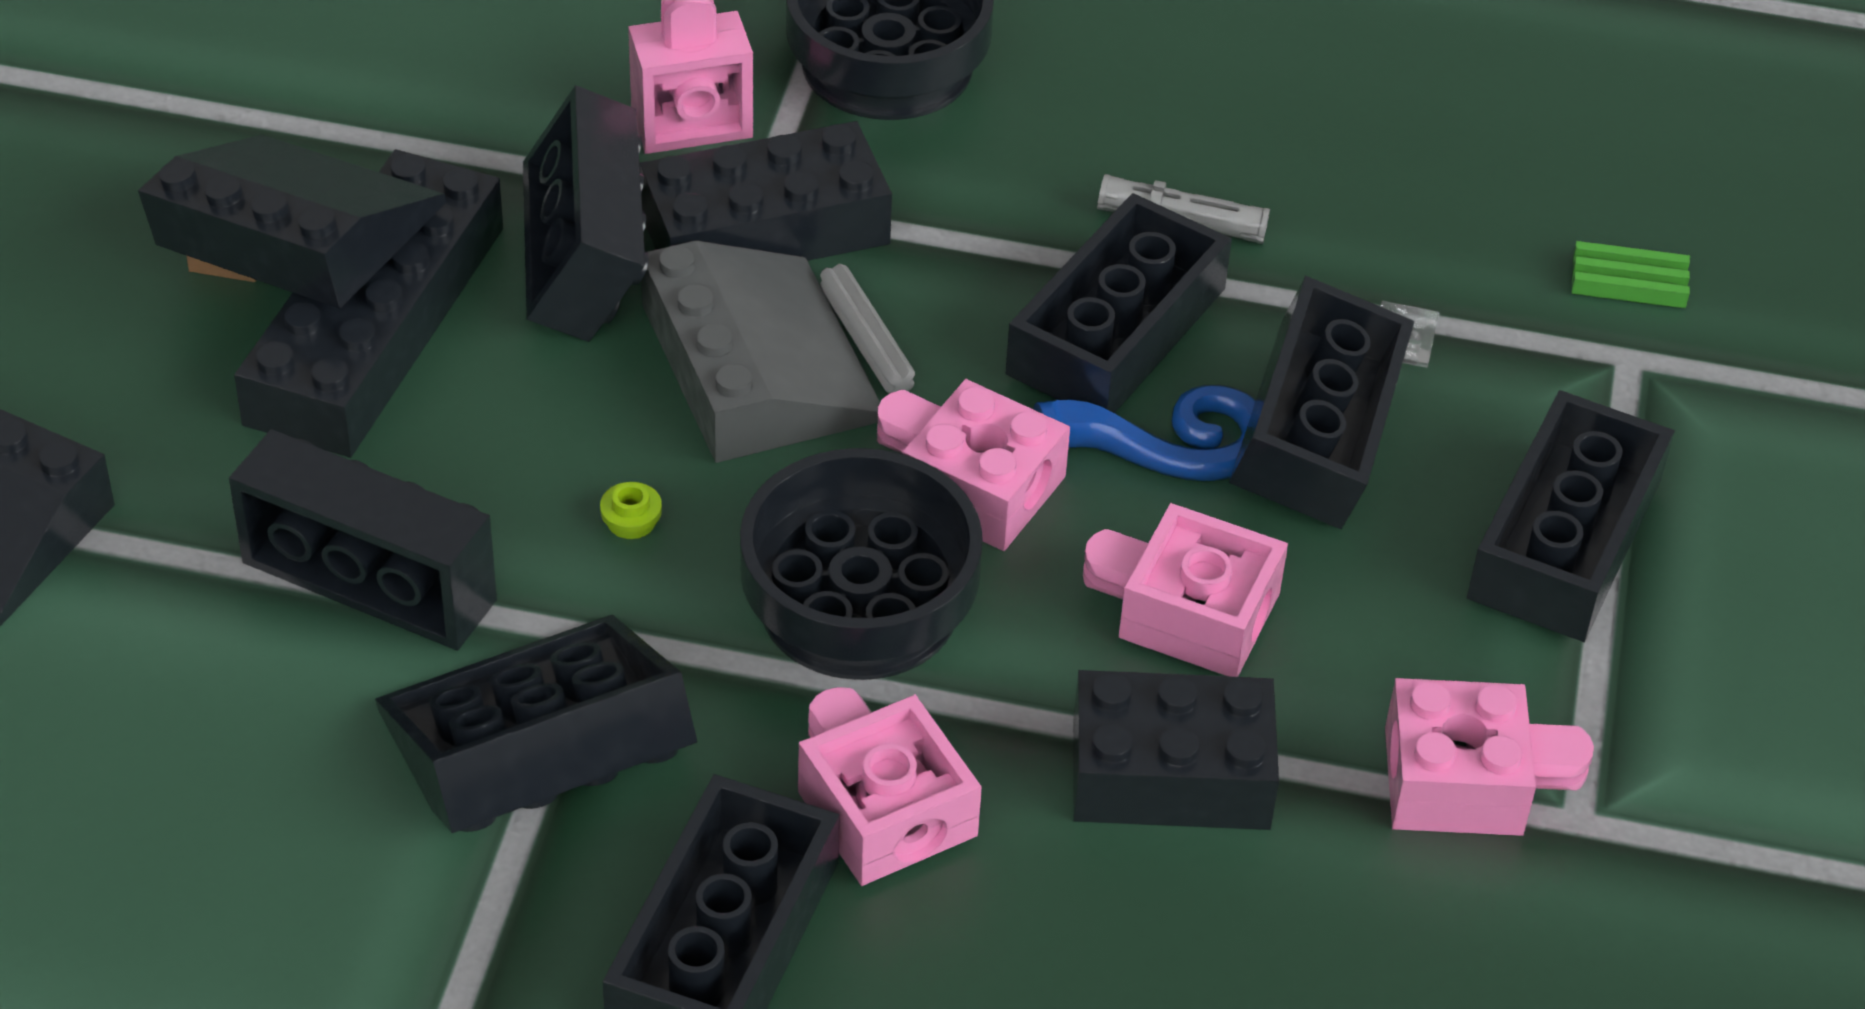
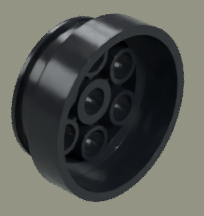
M786 0V36L791 51L802 64L803 74L809 86L830 105L847 113L870 119L902 120L916 118L948 106L969 85L973 71L983 61L990 47L994 0Z
M867 448L840 449L818 453L796 461L778 471L751 498L745 510L740 530V571L743 591L749 605L764 624L765 630L772 641L784 654L798 664L815 672L842 679L872 680L895 676L920 666L939 652L952 635L953 630L971 609L977 596L980 582L983 542L982 528L978 514L964 491L947 475L923 461L896 452Z

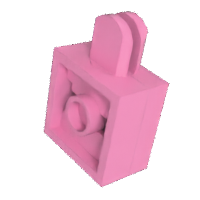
M661 0V22L628 26L631 107L636 109L637 131L642 137V146L645 154L753 138V51L738 11L716 13V6L713 0Z
M965 379L941 407L906 390L890 393L881 400L878 406V443L900 454L923 461L953 480L968 496L978 514L983 542L1004 552L1066 477L1070 426L968 379Z
M1170 503L1149 543L1109 529H1104L1094 534L1086 544L1083 579L1087 587L1123 599L1119 638L1225 676L1238 677L1280 594L1288 543ZM1196 600L1206 601V603L1202 605L1196 603Z
M1395 678L1385 725L1392 829L1523 836L1536 789L1577 791L1585 783L1594 751L1591 737L1579 726L1529 724L1525 684ZM1453 741L1465 742L1466 747L1456 745Z
M836 687L827 689L813 699L809 705L808 735L810 738L799 742L798 793L806 804L840 814L839 854L861 886L978 836L982 786L916 694L874 712H871L862 697L852 688Z

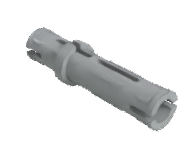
M1105 174L1103 177L1097 210L1115 212L1134 193L1221 234L1263 245L1270 214L1269 208L1234 203L1233 201L1166 188V182L1157 180L1152 185L1125 180L1124 178Z

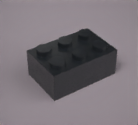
M1078 670L1073 717V822L1271 830L1279 785L1274 678Z

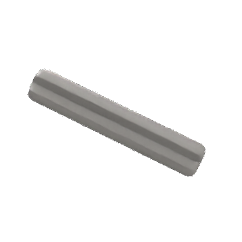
M837 264L833 268L826 267L820 274L822 279L820 286L888 394L899 390L910 391L914 386L913 377L915 376V371L849 268L843 264Z

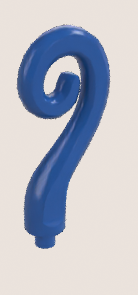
M1224 385L1198 386L1181 394L1172 410V426L1174 432L1182 441L1196 448L1180 446L1161 439L1115 413L1089 402L1077 400L1037 402L1033 410L1070 426L1068 448H1096L1164 475L1185 480L1216 481L1231 478L1256 400L1239 389ZM1205 412H1217L1229 416L1239 425L1241 437L1229 445L1218 447L1223 439L1222 428L1212 423L1202 422L1198 415Z

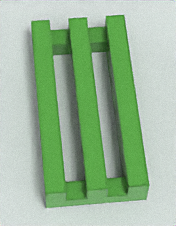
M1576 241L1573 252L1571 294L1686 308L1690 295V286H1688L1690 271H1688L1690 255Z

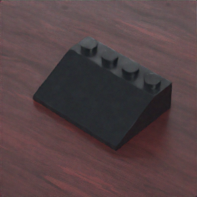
M258 135L175 156L138 190L157 246L339 309L447 203L444 193L265 135Z
M1 409L0 626L115 505L105 454Z
M613 614L375 698L378 711L431 810L451 833L458 831L473 832L490 826L498 816L519 808L534 809L546 806L557 798V794L581 785L597 786L613 780L619 771L641 763L654 764L667 761L677 754L678 749L697 743L681 671Z

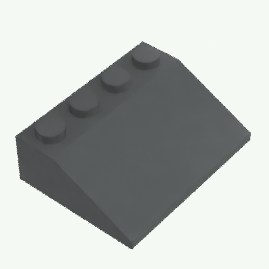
M692 241L647 252L649 263L646 273L641 280L642 305L715 463L878 423V406L880 401L805 257L702 241Z

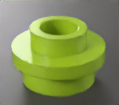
M624 482L609 488L603 494L600 501V514L602 520L613 534L625 539H637L646 536L654 529L662 514V501L658 492L652 487L639 482Z

